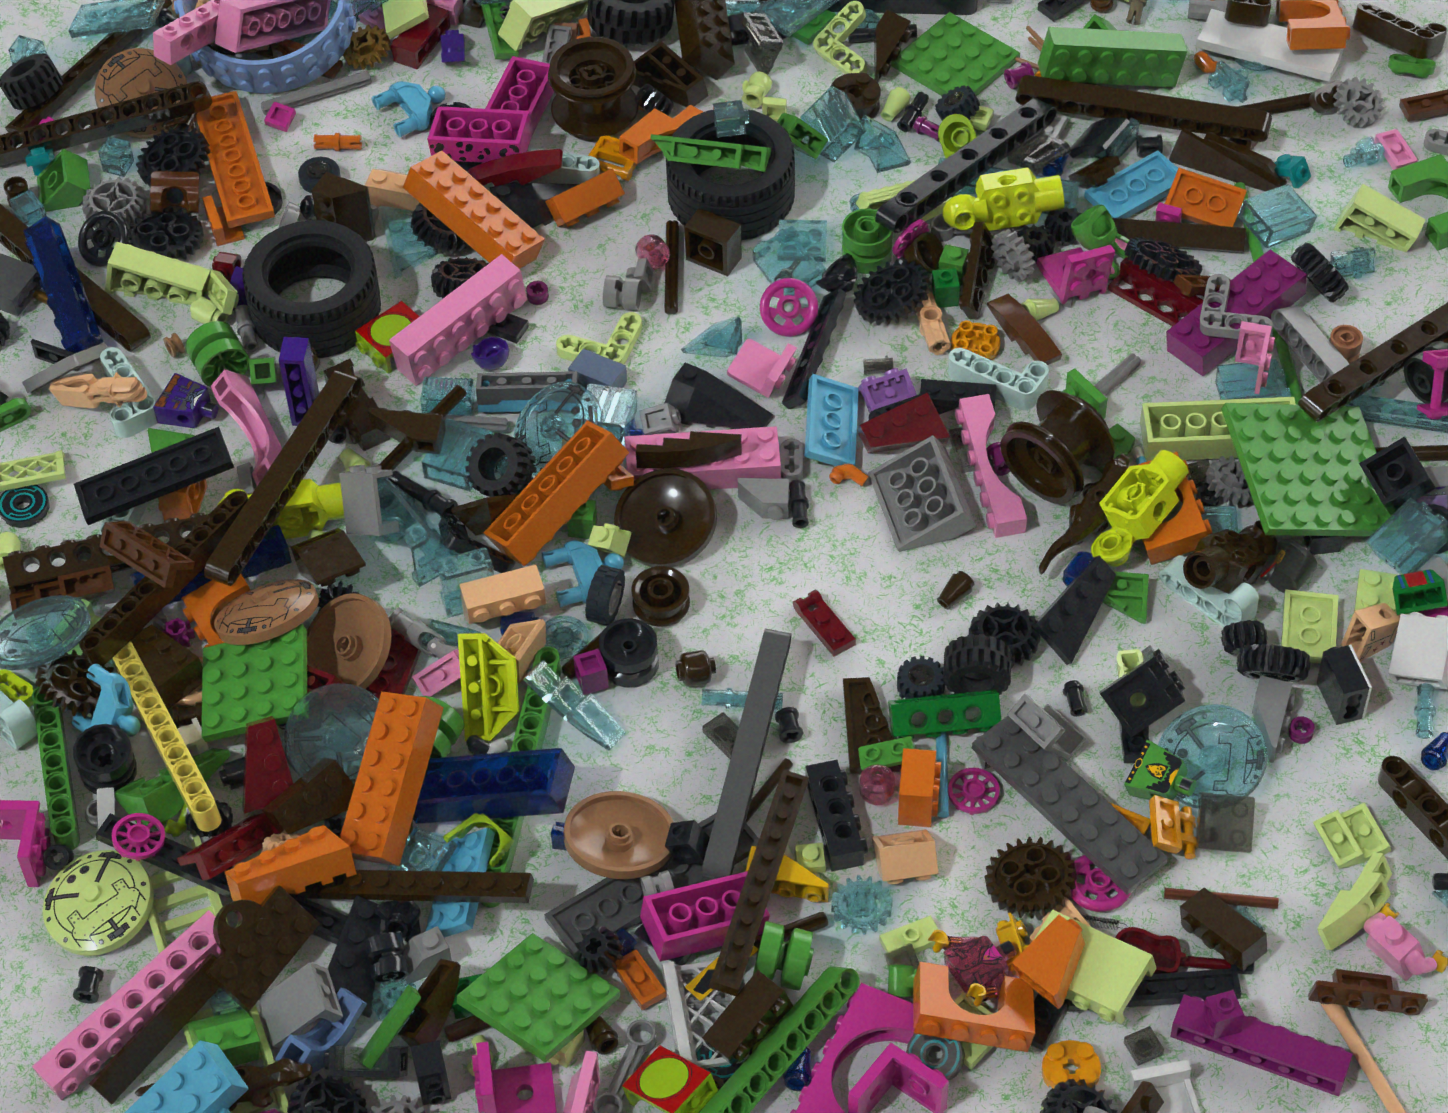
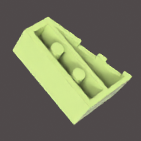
M1362 184L1342 210L1333 230L1341 232V229L1356 233L1355 237L1362 239L1363 236L1376 239L1377 244L1407 252L1418 238L1426 219Z

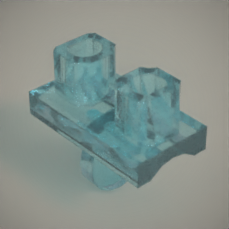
M1221 60L1216 63V70L1209 75L1208 85L1213 89L1222 86V95L1228 102L1237 99L1243 103L1247 100L1246 91L1250 84V81L1247 79L1249 72L1243 67L1238 70L1231 68Z
M1358 247L1353 251L1341 252L1340 250L1332 251L1330 253V263L1342 277L1353 276L1355 279L1362 277V274L1375 272V249L1373 247L1366 249Z

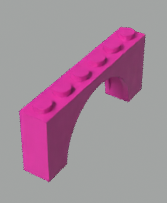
M861 983L857 992H854L848 999V1010L845 1016L841 1014L836 1022L835 1031L837 1032L834 1038H828L823 1049L824 1057L821 1063L818 1061L815 1063L811 1072V1078L813 1079L810 1085H805L801 1090L798 1100L800 1104L797 1110L792 1109L790 1113H845L839 1106L832 1089L833 1078L840 1064L851 1053L868 1044L883 1041L908 1044L915 1034L913 1033V1003Z

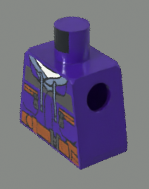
M174 373L153 406L157 423L188 428L197 427L203 416L215 419L219 410L217 404L211 403L206 386L177 373Z

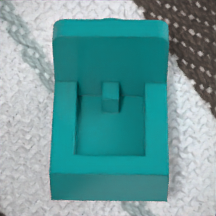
M44 147L30 150L31 153L25 157L27 167H33L35 176H38L55 158L53 148L47 150Z
M1284 154L1277 158L1274 171L1278 176L1290 177L1293 188H1299L1311 178L1305 156Z

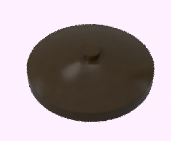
M674 468L654 470L634 480V485L627 487L622 493L614 514V525L620 527L619 529L632 532L626 552L637 562L649 567H676L689 562L706 548L714 534L717 523L716 504L707 486L695 475Z

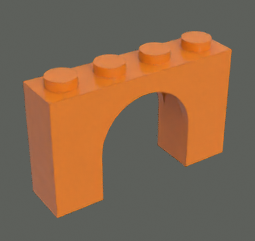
M1276 0L1278 21L1288 22L1286 41L1290 50L1346 48V40L1350 39V26L1346 25V17L1342 16V8L1338 6V0Z
M1152 460L1147 461V462H1144V463H1141V464H1138V465L1149 464ZM1187 476L1174 490L1178 499L1183 503L1178 514L1169 521L1161 523L1149 538L1142 539L1151 565L1195 551L1201 538L1213 534L1208 519H1202L1201 515L1205 514L1201 499L1195 500L1194 495L1198 494L1193 479L1188 480Z
M242 574L239 575L231 586L212 580L182 597L186 608L182 611L190 623L196 622L197 626L193 629L200 641L206 639L208 642L204 647L225 643L219 638L214 622L218 613L229 602L251 590Z
M920 962L913 980V1033L1028 1052L1035 1035L1033 988L1020 978L1005 976L998 993V1012L989 1015H977L962 1009L951 998L949 993L948 966Z

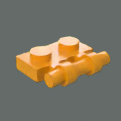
M1154 795L1149 800L1153 847L1174 854L1184 850V857L1186 859H1194L1196 857L1195 849H1197L1198 845L1193 830L1196 827L1195 816L1192 815V808L1185 806L1179 811L1178 801Z

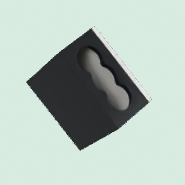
M1352 645L1332 647L1323 651L1316 683L1336 725L1364 719L1372 686Z

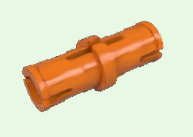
M335 133V135L314 134L313 142H316L314 149H335V151H340L341 149H362L361 135H341V133Z

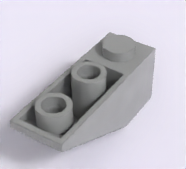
M1260 675L1252 714L1268 760L1273 763L1275 754L1282 753L1285 738L1280 737L1281 731L1287 732L1290 716L1285 714L1286 710L1292 711L1295 695L1290 694L1293 683Z

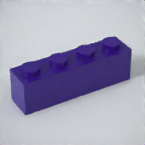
M284 337L279 356V365L292 426H298L319 395L309 338Z

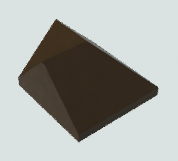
M519 494L486 497L452 507L451 510L477 536L484 534V531Z

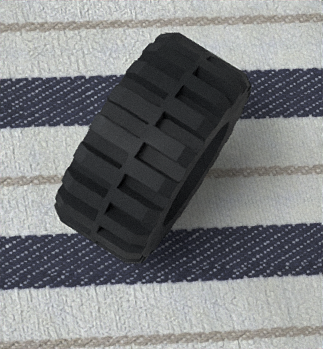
M588 0L587 19L593 31L600 37L604 36V38L617 41L622 45L623 43L629 44V46H635L636 44L647 45L649 42L654 43L660 38L662 39L671 30L675 0Z

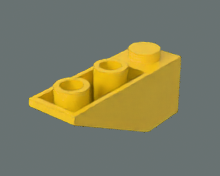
M751 846L746 871L749 870L756 846ZM784 854L771 893L779 894L786 898H804L811 902H828L829 884Z

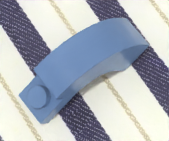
M340 988L337 998L343 1017L335 1023L322 1018L315 1027L303 1035L289 1034L275 1060L288 1058L296 1062L311 1064L312 1074L324 1067L325 1052L330 1051V1046H346L357 1031L354 1025L367 1003L349 990Z

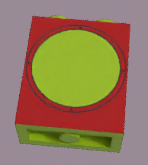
M403 301L398 302L355 330L358 350L362 354H367L376 367H381L389 374L392 372L390 358L393 357L389 340L420 316Z
M661 1045L646 1058L643 1064L622 1085L630 1105L635 1106L641 1099L665 1113H699L718 1092L711 1072Z

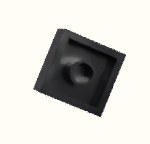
M1405 437L1359 463L1390 515L1436 489Z

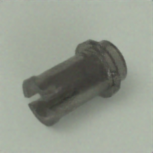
M887 355L885 358L863 359L864 375L885 373L888 370L894 369L893 358H888Z

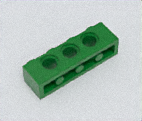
M995 689L888 701L891 733L894 737L898 736V739L912 736V739H914L916 734H925V737H938L944 731H952V734H966L968 729L979 728V731L987 732L1001 721L999 693ZM972 706L978 707V715L974 719H967L965 716L966 710ZM942 710H951L952 716L948 721H939L938 716ZM915 713H924L925 719L921 724H912L911 719Z

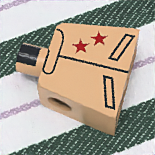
M1386 603L1354 611L1341 645H1352L1359 661L1365 660L1393 643L1397 634L1400 615H1397Z

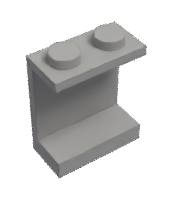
M365 465L350 466L349 471L339 473L346 534L381 536L399 532L398 521L382 520L377 478L393 475L392 470H382L381 465L365 467Z
M1025 693L1007 713L1044 750L1056 753L1058 756L1068 760L1086 740L1049 704L1042 708Z
M312 962L307 963L259 999L262 1008L261 1014L266 1021L269 1031V1040L274 1047L279 1049L282 1048L289 1034H297L321 1017L335 1023L343 1017L329 970Z

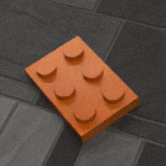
M1178 168L1164 204L1182 208L1183 219L1201 225L1234 227L1247 190Z

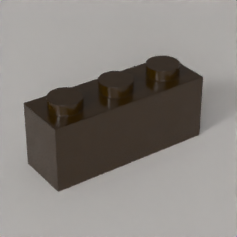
M1202 888L1180 906L1182 927L1188 933L1195 934L1208 948L1216 950L1229 964L1236 965L1242 971L1267 952V934L1206 888Z

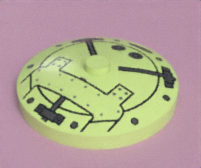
M100 850L85 854L66 865L51 882L43 902V920L46 929L58 945L74 954L94 956L114 951L129 942L146 923L154 901V889L151 878L139 861L124 858L115 850Z

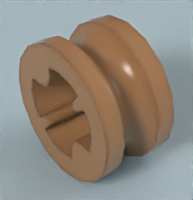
M176 333L171 334V338H163L165 347L173 358L177 356L178 352L181 354L185 352L184 345Z

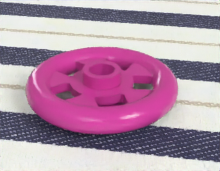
M794 278L777 280L766 288L761 297V318L764 324L778 335L786 337L800 335L806 332L817 318V297L812 288L801 280ZM784 288H794V296H784ZM772 297L779 298L777 308L769 306ZM806 297L809 307L802 309L799 298ZM785 304H792L794 307L793 311H785ZM777 314L786 319L783 325L778 324L774 320ZM801 314L804 320L795 326L792 319Z
M1085 855L1074 861L1076 874L1086 876L1085 884L1077 883L1075 880L1076 889H1071V898L1075 903L1090 911L1106 912L1120 907L1127 901L1130 894L1124 893L1100 868H1095L1091 871L1090 865L1094 863ZM1095 882H1101L1103 885H1097ZM1111 889H1114L1118 893L1116 896L1110 899L1105 895ZM1089 891L1098 896L1093 900L1086 897L1085 893Z

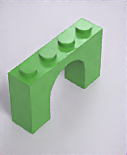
M1442 154L1392 170L1388 188L1400 203L1423 195H1438L1448 199V162ZM1448 212L1428 218L1425 236L1437 251L1448 247Z

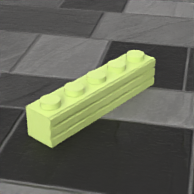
M906 181L902 184L897 183L890 187L885 186L869 192L864 191L858 196L856 205L859 209L869 208L878 210L884 203L914 181Z

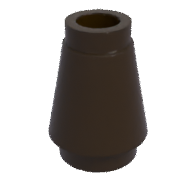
M958 571L957 574L953 573L937 598L938 603L943 608L950 609L951 606L972 592V587L975 585L974 581L963 571Z
M601 1016L586 1027L592 1049L599 1054H609L618 1046L617 1032Z

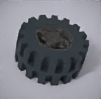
M965 85L949 90L947 94L942 95V99H938V103L935 105V110L942 121L952 114H961L970 120L971 116H975V111L980 109V102L970 86Z
M916 656L911 657L910 662L905 660L903 666L900 665L897 674V691L901 699L944 694L943 667L940 668L938 661L934 663L931 657L926 660L925 656H920V659H916Z

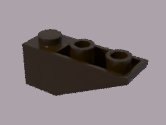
M889 10L885 11L876 25L874 36V80L877 83L882 76L886 77L891 67V59L897 60L901 52V45L903 43L907 44L912 34V31H910L911 21Z
M368 408L371 425L415 452L441 453L446 431L443 415L432 412L416 413L410 410L395 411L386 408Z

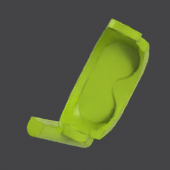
M474 813L443 836L444 840L448 843L456 837L459 839L463 838L475 826L477 828L488 827L497 831L500 837V845L498 851L489 862V865L492 867L499 863V860L505 855L504 853H507L514 843V840L483 813L481 815Z

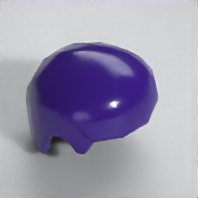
M489 337L483 339L477 345H473L471 356L474 362L482 369H499L508 359L509 346L501 338Z

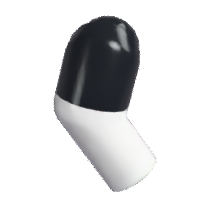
M471 735L466 741L468 750L483 759L491 758L508 750L507 743L503 737L489 743L477 735Z

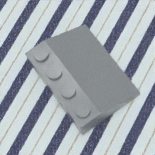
M934 435L868 472L895 546L899 552L955 539L977 526L948 452Z

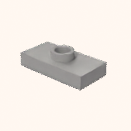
M549 24L542 62L550 64L555 52L571 41L572 27Z

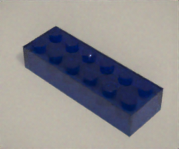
M562 748L430 758L413 820L416 824L462 821L468 819L474 813L480 815L483 813L488 818L564 813L575 766Z

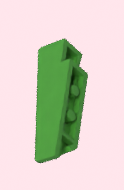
M651 134V139L658 145L668 161L741 169V166L765 172L771 153V148Z

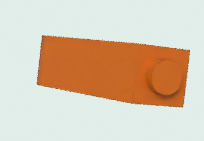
M1060 914L1012 962L1016 975L1058 1009L1064 1003L1085 945L1080 925L1073 919L1066 920Z

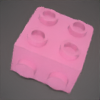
M1241 321L1235 362L1259 365L1254 394L1259 395L1260 388L1266 387L1268 372L1264 371H1269L1272 354L1267 353V351H1273L1275 337H1270L1272 326Z
M747 339L729 366L727 375L769 398L775 388L780 389L786 378L783 375L786 370L790 372L797 359L793 356L797 347L788 343L782 354L779 355L758 342Z

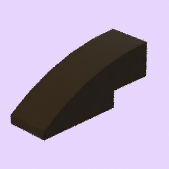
M440 959L417 990L421 1000L398 1033L410 1047L437 1040L454 1002L461 965L458 962Z

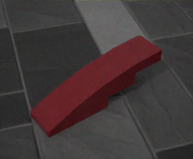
M549 149L512 154L468 169V173L483 186L491 182L494 186L503 185L516 179L521 185H524L562 167L563 151L561 149Z

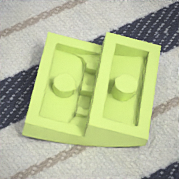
M1365 802L1341 814L1336 810L1313 822L1339 869L1369 861L1373 853L1386 854L1391 851L1390 845Z

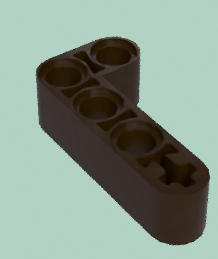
M1228 0L1224 18L1229 22L1237 24L1265 26L1268 23L1272 0Z
M1369 3L1358 4L1352 25L1356 31L1418 59H1427L1440 53L1448 31L1446 26L1438 23H1430L1421 27Z

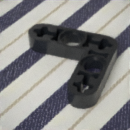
M447 512L443 514L438 526L443 544L447 548L499 573L512 571L515 565L513 559L469 538L465 525L455 515Z

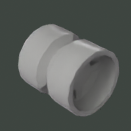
M606 275L603 287V306L618 308L619 305H622L624 309L638 310L641 302L642 280L627 277L623 281L619 276Z

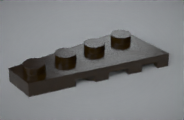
M870 677L843 678L850 774L901 772L902 764L862 772L859 747L894 740V738H892L889 731L888 722L882 713L880 702Z

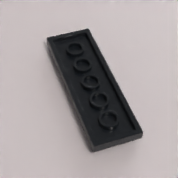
M218 426L76 482L74 487L87 525H91L235 467Z

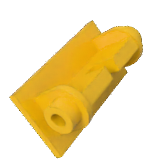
M1010 912L1008 913L1010 921H999L996 933L1000 945L1009 940L1015 950L1006 955L1003 952L1008 971L1016 975L1012 962L1029 945H1026L1024 938L1028 936L1023 921H1017Z

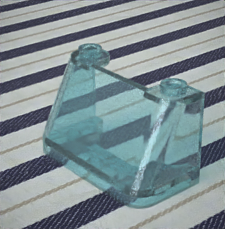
M386 477L377 478L381 518L384 521H398L399 526L405 530L404 538L412 553L414 565L412 578L415 583L421 587L456 567L458 564V553L450 550L443 544L439 528L417 501Z

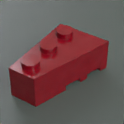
M928 392L860 424L857 430L868 453L913 447L932 435L941 444H946L950 439V435Z
M273 716L246 723L242 803L244 814L265 808L293 784Z

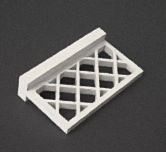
M674 961L663 963L662 978L667 995L666 999L677 1055L703 1069L730 1065L724 1058H718L720 1055L716 1052L708 1060L697 1061L696 1052L702 1045L710 1050L712 1049L691 1028L697 1021H700L709 1028L713 1025L712 1021L702 1016L707 1010L709 1003L721 1014L726 1008L713 1001L714 997L720 994V991L717 990L710 997L706 996L703 999L705 1003L698 1012L688 1007L687 1001L690 996L694 995L685 988L687 984L682 981L681 976L691 973L697 976L713 961L675 966ZM748 1054L743 1061H738L737 1063H743L750 1056V1054Z

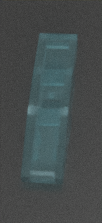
M544 660L539 662L523 679L562 718L608 751L626 733L591 693L584 696L567 676L561 680Z

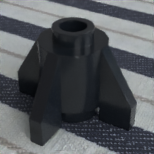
M393 900L381 902L376 907L374 912L385 921V930L382 933H400L402 937H406V942L412 937L421 934L419 922L421 910L414 901Z

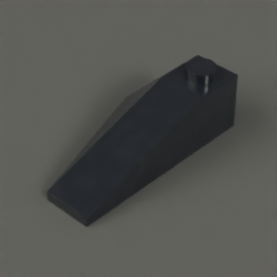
M512 182L489 187L495 197L531 228H534L540 224L545 226L551 223L553 216L545 201L579 184L526 183L521 185L520 183Z
M686 362L672 379L664 402L678 409L681 424L692 425V422L706 424L708 428H715V425L729 427L730 429L767 427L773 418L772 413L711 373Z

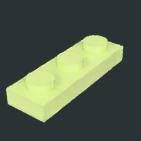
M210 270L205 293L221 313L231 315L233 308L237 307L239 295L220 271Z

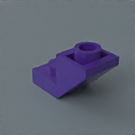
M446 30L445 35H440L442 63L465 61L464 34H459V30Z

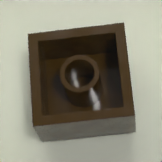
M698 208L684 226L686 260L728 277L742 258L741 224Z

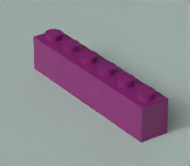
M1183 995L1172 1024L1170 1037L1339 1097L1353 1053L1347 1052L1339 1046L1321 1043L1311 1036H1302L1290 1032L1285 1027L1273 1026L1262 1022L1254 1016L1245 1015L1241 1032L1213 1040L1202 1015L1205 1000L1196 996Z

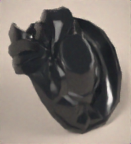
M846 253L828 267L822 278L816 281V284L830 293L839 288L845 293L851 291L858 274L853 256Z

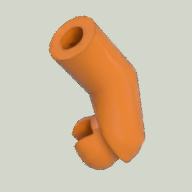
M1199 51L1194 55V62L1202 72L1225 73V62L1213 61L1203 51Z
M852 464L835 466L829 475L831 482L834 484H840L842 480L852 479L861 487L869 477Z

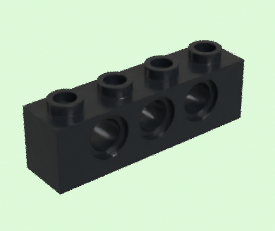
M838 760L806 765L805 776L809 777L807 789L831 872L864 865V854L868 853V847L865 837L860 838L859 835L861 830L859 815H854L852 808H854L852 792L846 791L845 786L848 785L845 769L840 770Z

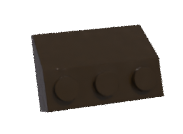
M326 172L311 190L316 220L343 225L359 234L366 242L374 240L376 235L368 187Z

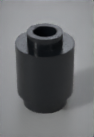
M244 757L222 764L223 770L218 772L224 787L229 786L230 790L244 786Z

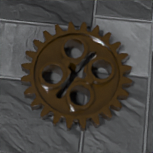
M62 650L61 655L54 652L51 657L46 655L44 661L40 662L35 675L37 679L35 685L40 687L38 692L46 694L44 700H53L52 707L60 705L63 713L71 710L73 716H76L77 712L81 713L84 718L87 717L88 713L93 716L101 692V686L87 678V673H92L88 671L91 665L83 653L78 655L75 650H72L71 654ZM101 666L109 673H112L114 670L113 667Z
M1028 837L1027 843L1024 844L1020 839H1017V846L1013 847L1011 844L1006 843L1007 851L998 849V858H990L991 865L986 866L987 875H985L987 893L991 895L992 903L998 902L1000 910L1007 907L1008 913L1011 912L1013 914L1015 911H1018L1019 918H1022L1025 912H1029L1030 918L1033 919L1035 912L1039 911L1044 917L1045 909L1049 908L1051 911H1056L1055 904L1064 906V897L1071 898V889H1076L1075 880L1077 879L1074 860H1071L1069 852L1063 851L1062 845L1054 848L1053 840H1050L1045 845L1043 844L1042 837L1036 843H1033L1032 838Z

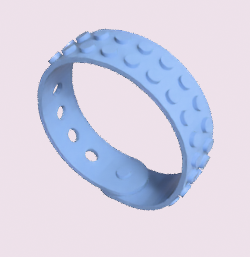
M198 0L174 1L175 12L179 14V18L194 10ZM339 0L337 10L324 31L297 51L274 59H236L218 53L207 45L191 55L195 62L200 61L202 69L208 76H213L225 86L253 93L289 91L320 77L341 58L350 45L353 30L356 29V17L353 15L351 1Z

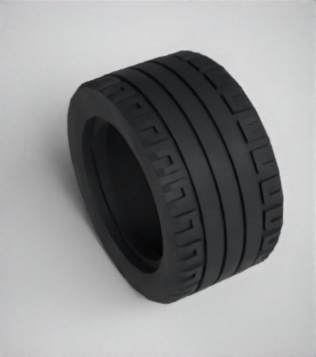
M719 108L693 116L674 132L672 137L771 148L765 172L760 171L763 174L758 178L737 185L716 184L706 181L699 176L703 171L714 166L668 161L666 159L668 202L674 216L677 217V220L685 226L698 208L741 224L742 241L756 238L771 231L789 214L795 198L794 145L789 134L775 120L755 110Z
M309 220L279 227L255 244L245 260L242 272L243 284L255 332L265 344L277 352L281 351L284 337L309 338L310 347L317 352L316 355L319 358L345 352L356 345L355 330L377 317L381 311L380 290L373 253L367 242L359 234L343 225L329 221ZM311 277H331L345 283V286L336 294L314 302H293L279 296L292 283Z

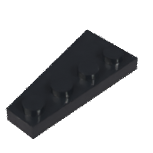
M1100 555L1094 557L1032 625L1066 665L1073 662L1116 577V573Z
M356 895L327 969L329 970L336 995L340 988L349 990L367 1003L361 1015L370 1018L373 1009L375 982L372 981L369 967L373 960L368 958L365 942L368 938L380 934L381 918L374 912L379 904Z

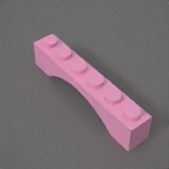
M224 369L211 385V389L218 404L239 424L251 443L255 456V467L252 476L258 486L282 450V447L248 376Z
M985 394L959 399V409L955 410L956 422L958 425L961 424L963 428L961 430L962 442L964 445H968V462L970 466L974 465L973 477L976 487L980 486L981 506L982 508L986 507L988 512L986 514L987 526L989 529H993L995 538L1025 533L1027 516L1021 497L1010 491L999 480L988 460L986 444L994 429L995 412L990 395Z

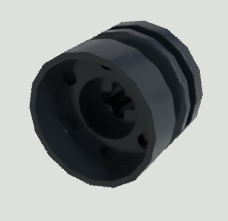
M100 724L84 730L77 737L73 746V758L85 788L93 794H97V789L114 788L115 792L134 781L137 774V762L130 740L123 730L114 725Z

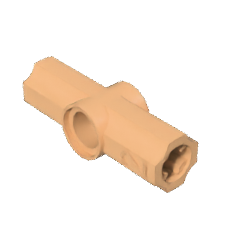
M931 291L927 293L929 299L921 301L923 307H916L915 310L920 323V333L925 338L929 352L941 355L950 349V341L942 321V311L937 307Z

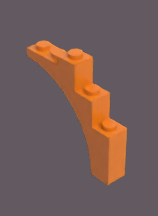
M725 101L716 109L738 107ZM689 105L672 118L654 108L620 136L619 154L639 164L649 156L661 151L658 145L651 139V134L672 137L674 132L684 122L695 115L703 113V111Z

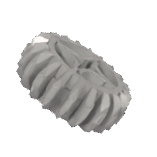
M120 176L116 180H112L110 177L108 181L100 180V184H92V189L86 190V195L83 196L82 209L86 220L99 211L115 212L124 219L129 229L130 223L135 224V218L143 219L142 214L147 213V199L144 190L136 181L131 182L129 178L122 180ZM98 222L93 228H99L101 224ZM113 222L108 226L112 231L117 227Z

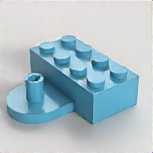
M200 1040L125 1113H231L228 1108L249 1088L217 1044Z

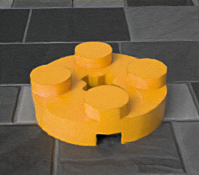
M1074 1040L1061 1041L1048 1047L1042 1061V1077L1048 1087L1050 1085L1053 1089L1059 1082L1065 1083L1069 1079H1074L1076 1082L1085 1079L1087 1086L1090 1083L1097 1085L1100 1079L1101 1063L1091 1044ZM1067 1064H1073L1079 1069L1075 1070V1074H1069V1070L1063 1069V1067H1066Z

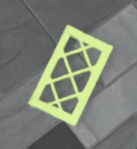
M63 450L0 463V471L3 470L0 472V481L4 480L0 482V491L66 479L65 454ZM38 466L45 467L40 472L34 471ZM13 471L19 472L14 477L8 476Z

